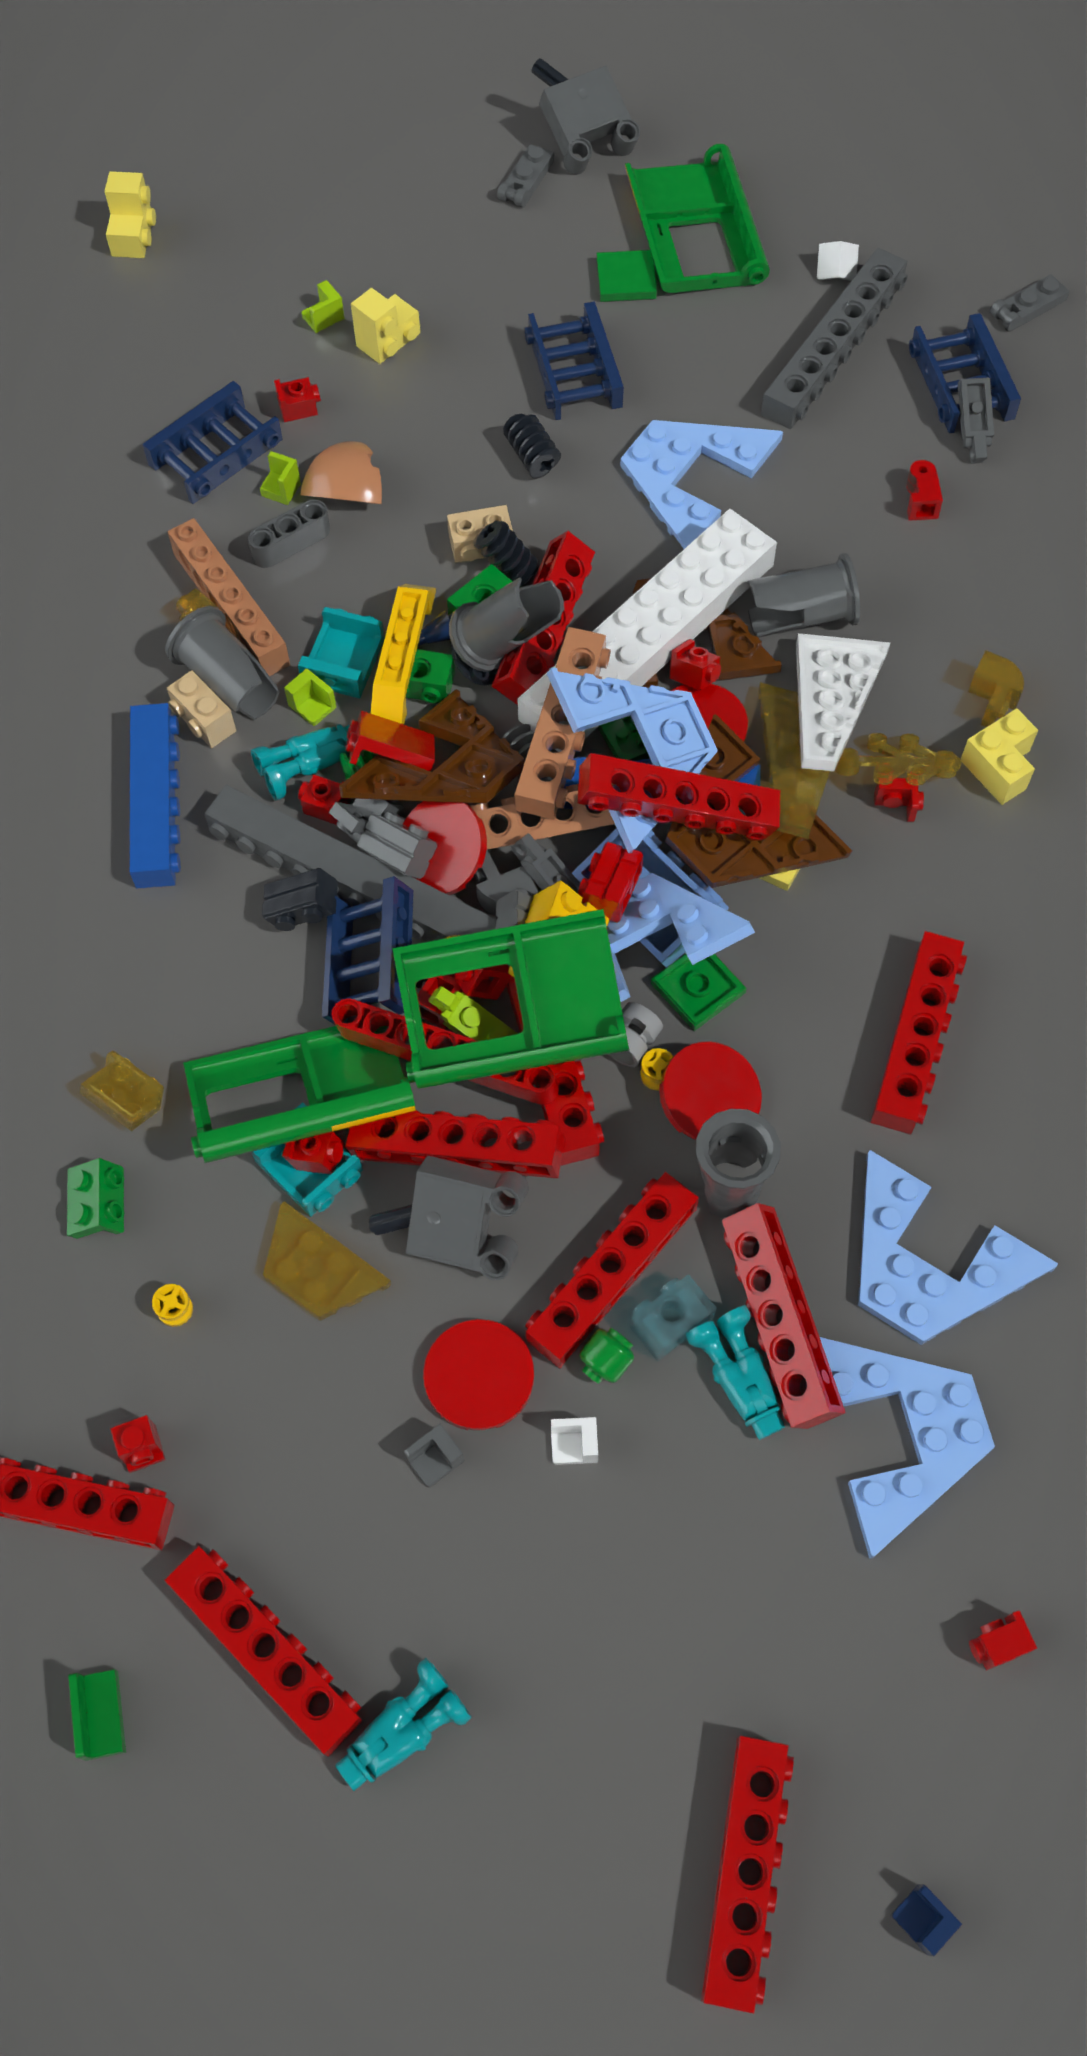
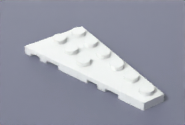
M798 633L796 659L801 768L825 771L835 770L887 656L890 642Z

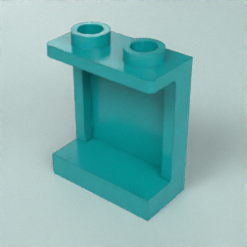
M324 607L322 611L323 625L309 657L302 656L299 661V674L307 668L330 686L334 692L360 699L384 643L382 621L371 616L349 613L339 608Z
M302 1102L295 1109L306 1107V1105ZM286 1143L251 1152L255 1162L310 1217L317 1211L323 1212L333 1203L334 1196L343 1188L348 1189L353 1186L363 1171L360 1159L355 1154L351 1156L344 1148L342 1159L337 1163L336 1169L331 1175L296 1170L282 1156Z

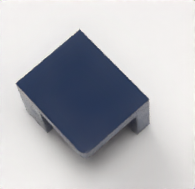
M917 1884L892 1913V1918L928 1956H935L962 1925L924 1884Z

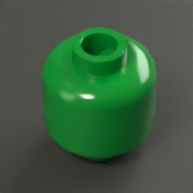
M612 1327L608 1331L598 1329L580 1351V1358L586 1364L582 1371L598 1384L603 1379L610 1383H615L633 1362L634 1354L631 1348L634 1345Z

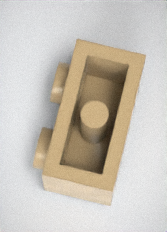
M507 505L447 515L448 533L455 563L487 558L482 556L481 549L475 548L473 544L475 537L487 525L495 521H504L509 525L510 530L513 531Z
M193 670L167 687L171 700L168 704L172 712L178 718L182 717L191 732L197 738L201 737L211 749L236 732L231 710Z

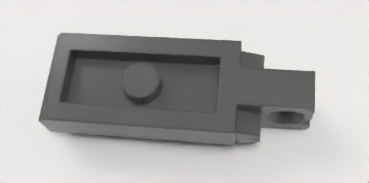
M990 378L960 379L958 381V395L964 448L970 447L971 464L983 463L987 459V447L992 445V438L994 436Z
M529 833L511 847L527 873L542 890L561 880L578 893L580 883L551 848L545 849L542 845H538Z

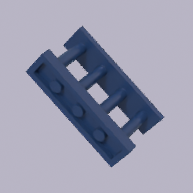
M595 301L584 303V316H581L579 320L538 328L534 313L528 314V327H524L525 340L527 345L532 344L546 389L544 392L547 409H552L555 420H561V404L603 396V398H608L611 409L623 407L624 386ZM578 332L587 334L588 337L583 342L545 349L542 340ZM589 353L590 356L594 355L595 358L592 363L556 370L551 369L549 360ZM594 374L597 377L601 376L602 379L601 384L559 392L556 384L558 381Z
M981 313L969 315L967 327L962 333L927 340L921 326L915 327L913 338L909 341V353L912 358H915L938 408L939 420L941 423L944 422L949 434L955 433L960 416L959 404H956L952 396L953 393L958 392L959 380L946 382L942 372L973 365L976 368L979 367L982 375L970 378H990L992 409L995 408L1000 412L1004 422L1015 420L1021 397ZM965 344L967 347L969 346L972 354L936 361L932 351Z
M232 381L142 445L148 465L156 471L163 465L168 464L185 479L184 484L188 499L194 504L266 451L274 448L283 438L279 419L274 416L262 424L245 409L241 387L235 381ZM233 416H236L253 431L242 440L223 425L224 422ZM213 431L231 448L217 456L200 439ZM187 448H191L208 463L196 473L177 457Z
M395 876L383 879V894L381 898L351 907L335 896L337 900L336 914L326 916L327 934L322 1017L334 1025L336 1024L332 1019L333 1007L340 1000L347 998L369 1005L381 1003L396 1014L404 1013L392 948L412 945L414 890ZM382 912L380 928L352 936L353 920ZM381 942L379 958L351 966L353 949ZM379 972L378 989L350 996V980ZM349 1017L346 1018L344 1023H348Z

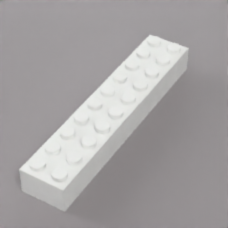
M728 509L592 631L606 635V648L611 649L607 669L601 668L599 676L602 679L609 677L630 681L631 685L642 687L671 660L673 649L689 639L693 640L750 587L747 580L760 578L774 565L777 542L732 509ZM580 666V667H577V668H578V669H585V668H587V667ZM547 673L517 699L518 720L522 724H529L532 732H535L549 689L550 680ZM562 721L559 722V724L566 725L569 724V722ZM598 726L583 730L582 732H585V738L589 736Z

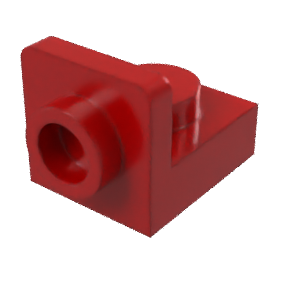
M879 777L874 792V805H882L888 808L907 806V822H914L917 812L923 810L924 792L918 791V778Z

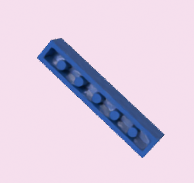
M168 703L130 706V875L136 889L175 886V873L181 872L179 853H175V844H180L181 841L179 825H175V816H180L179 798L175 797V789L180 788V777L178 769H175V761L180 760L178 743L174 742V735L179 734V720L177 715L172 716Z

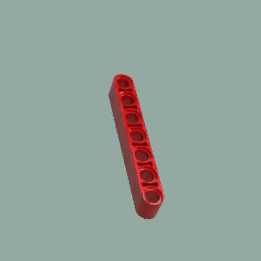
M343 999L335 1004L332 1010V1019L344 1038L412 1061L411 1046L406 1044L409 1036L405 1016L354 999ZM349 1016H357L352 1023H344ZM423 1023L426 1044L430 1049L477 1042V1040ZM379 1027H389L384 1033L375 1034ZM550 1065L519 1070L511 1077H502L501 1074L468 1080L541 1105L554 1101L559 1092L555 1072ZM547 1079L550 1081L544 1088L533 1087L538 1080Z

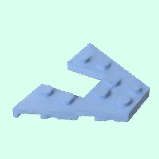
M652 420L621 457L620 467L627 476L633 479V484L639 493L642 491L648 499L650 508L658 519L667 525L669 534L671 536L674 535L683 549H685L721 517L720 509L675 486L702 453L752 479L782 441L783 432L778 430Z
M554 667L547 673L573 733L631 715L653 765L696 774L701 772L718 751L691 692L681 690L669 691L664 687L653 685L649 688L631 685L630 681L609 677L599 679L593 674L587 673L580 676L558 672L557 668ZM617 785L613 786L616 791L621 792ZM644 790L645 794L652 798V795L647 790ZM609 810L628 854L637 848L645 836L658 823L651 817L641 815L628 817L622 815L619 811Z
M654 873L639 879L620 922L609 921L607 926L620 1002L631 996L615 953L674 923L685 952L692 965L755 933L750 922Z
M870 1150L866 1157L867 1168L864 1190L865 1203L862 1222V1255L860 1260L858 1306L920 1345L926 1343L939 1333L951 1329L964 1319L992 1306L1014 1291L1017 1292L1030 1282L1048 1272L1054 1271L1057 1267V1262L994 1225L960 1282L897 1244L932 1187Z
M820 1337L843 1406L898 1394L919 1461V1465L862 1477L848 1482L869 1558H874L950 1487L992 1451L995 1445L972 1374Z

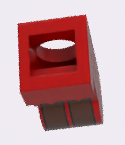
M917 460L910 466L906 485L908 492L911 494L907 509L908 520L938 519L943 498L936 467L930 461Z

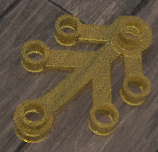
M871 733L868 736L867 748L885 756L858 755L857 750L844 748L834 771L840 775L853 776L859 773L860 766H876L874 768L873 780L878 784H890L893 782V779L907 772L906 782L918 786L925 784L926 780L933 776L945 779L954 777L961 768V760L951 751L941 750L936 753L919 745V737L914 734L901 735L899 749L887 744L886 735ZM908 753H913L919 757H914Z

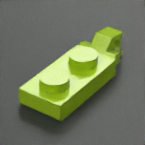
M441 986L435 989L428 999L430 1003L442 1011L440 1017L444 1020L443 1024L456 1034L477 1041L518 1034L470 997L459 991L453 994Z

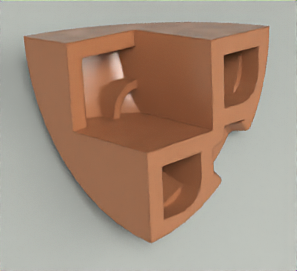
M356 441L341 442L328 447L309 466L303 479L300 495L381 504V475L379 468L373 467L371 464L372 450L366 444Z

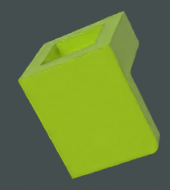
M327 280L317 284L320 302L302 311L303 319L315 333L345 319L342 297Z
M270 451L267 456L270 473L260 487L261 496L288 505L301 485L297 460Z
M307 668L284 687L288 706L313 726H316L337 708L333 689Z

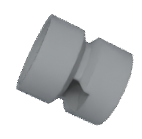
M628 1002L623 1007L622 1013L629 1051L608 1055L625 1066L636 1067L648 1050L647 1045L653 1044L662 1031L663 1024L657 1015L648 1008L635 1002Z

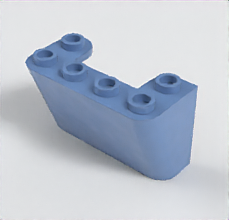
M617 828L574 870L572 874L580 882L583 878H590L592 872L589 869L592 857L595 852L601 854L605 843H614L626 849ZM652 830L635 849L643 854V868L639 879L654 873L725 910L729 909L723 902V899L710 886L707 887L697 875L692 873L688 877L680 869L684 863L672 851L665 854L659 848L662 842L655 836ZM674 923L640 940L666 968L686 953Z

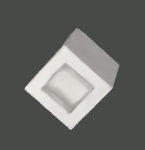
M844 241L819 244L817 279L839 278L852 281L857 275L859 245Z
M596 1417L551 1420L553 1464L598 1463Z

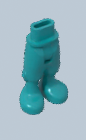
M338 724L336 727H327L300 736H293L286 741L285 745L268 748L259 746L252 749L251 757L259 775L265 777V782L272 798L278 801L285 797L286 783L293 776L299 773L312 775L317 771L330 767L340 761V753L344 752L348 757L350 752L345 751L348 741V738H346L350 725L343 727L341 724ZM290 757H291V758H295L294 760H291V761H288V762H284V763H281V764H277V763H279V762H281V761H283V760H285V759H288V758H290Z
M743 1305L725 1313L716 1321L719 1330L735 1354L736 1362L728 1358L719 1339L718 1329L713 1321H708L693 1328L685 1336L691 1346L701 1348L709 1355L715 1364L712 1367L714 1381L721 1385L727 1397L745 1421L746 1427L752 1426L758 1439L761 1440L784 1429L785 1425L778 1414L781 1411V1406L778 1404L773 1386L763 1365V1356L756 1349L749 1348L746 1342L744 1327L749 1322L751 1313L747 1306Z
M427 1657L417 1666L419 1681L416 1688L406 1698L401 1696L389 1700L385 1706L386 1708L365 1728L352 1743V1746L349 1745L346 1748L348 1754L335 1764L337 1770L353 1791L358 1789L367 1780L373 1783L376 1781V1778L399 1765L416 1751H424L432 1739L431 1732L450 1722L464 1725L472 1718L460 1698L451 1689L425 1716L415 1721L412 1719L420 1708L449 1687L447 1681Z

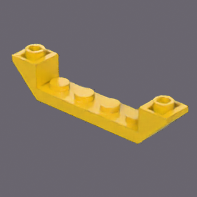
M410 584L398 586L373 683L371 714L401 724L405 723L407 715L406 692L425 615L431 614L436 588Z

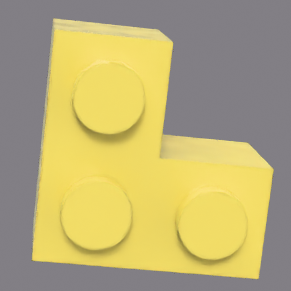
M109 171L105 196L110 210L106 237L111 256L145 258L147 246H151V226L156 224V212L150 206V188L145 185L143 173Z
M370 288L351 303L356 346L379 364L395 355L400 348L409 341L414 340L421 333L419 311L396 294L387 299L373 288Z
M1016 708L967 740L960 761L1001 805L1022 793L1028 787L1035 768L1023 755L1030 752L1038 729Z

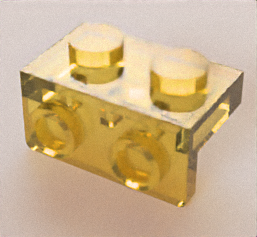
M113 1050L106 1056L105 1067L81 1083L80 1086L81 1095L130 1131L136 1129L160 1110L164 1091L163 1086L155 1078L148 1076L133 1065L130 1060L123 1058Z

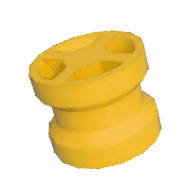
M661 1048L651 1049L642 1058L641 1081L651 1090L659 1091L664 1070L669 1060L673 1057L669 1051Z
M165 1284L153 1295L152 1308L160 1321L165 1325L171 1327L181 1326L191 1318L193 1303L185 1289L180 1285Z

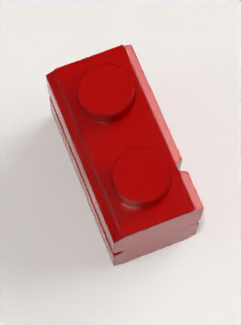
M610 842L605 843L601 854L595 852L592 857L589 869L592 872L590 878H583L580 883L578 894L583 897L582 904L589 902L598 910L604 909V915L609 918V921L620 922L642 873V852L634 850L628 854L627 849H623L620 845Z

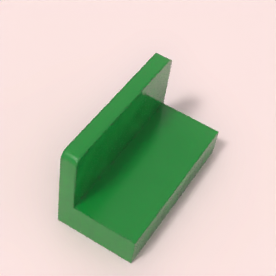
M114 1669L84 1676L79 1673L69 1674L76 1758L89 1761L126 1753L118 1671Z

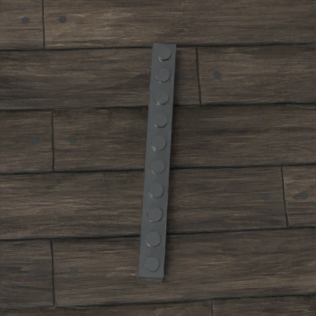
M228 785L224 786L205 812L209 831L220 840L228 839L236 843L242 851L248 854H253L254 852L263 857L271 866L276 868L283 867L291 871L293 875L321 868L336 878L338 882L337 895L346 899L352 906L381 898L383 894V879L395 876L414 890L412 937L416 939H421L422 937L428 941H434L451 935L461 936L496 929L497 919L411 876H406L385 863ZM382 912L375 913L377 918L382 921Z

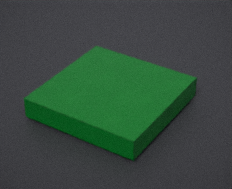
M650 250L597 252L600 302L656 299L657 289L654 262Z
M684 954L651 978V985L693 1031H696L743 996L747 989L715 954L692 965L687 954Z

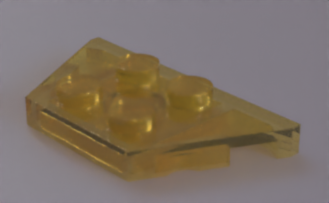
M285 1201L280 1205L263 1276L265 1280L319 1321L336 1314L340 1308L351 1307L361 1302V1298L380 1289L384 1291L392 1285L390 1279Z

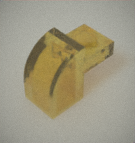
M987 650L974 673L968 691L990 700L980 724L984 727H988L996 722L997 718L1004 717L1009 708L1015 710L1024 689V678L1020 669L1007 658Z

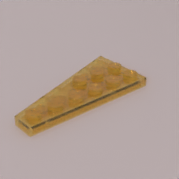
M760 682L758 697L761 699L760 712L761 719L764 722L767 766L770 768L769 782L770 787L781 790L780 827L777 831L808 839L831 771L801 768L798 692Z

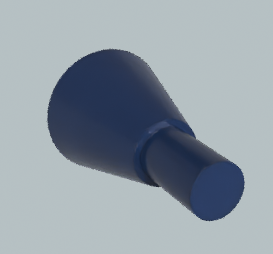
M444 610L422 628L418 647L425 643L431 644L451 640L449 636V622L452 614L448 615Z

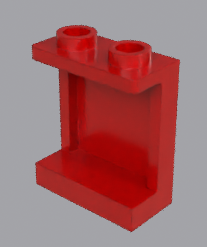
M362 710L358 721L352 719L345 749V751L350 752L349 763L356 765L361 750H367L431 771L435 761L434 734Z

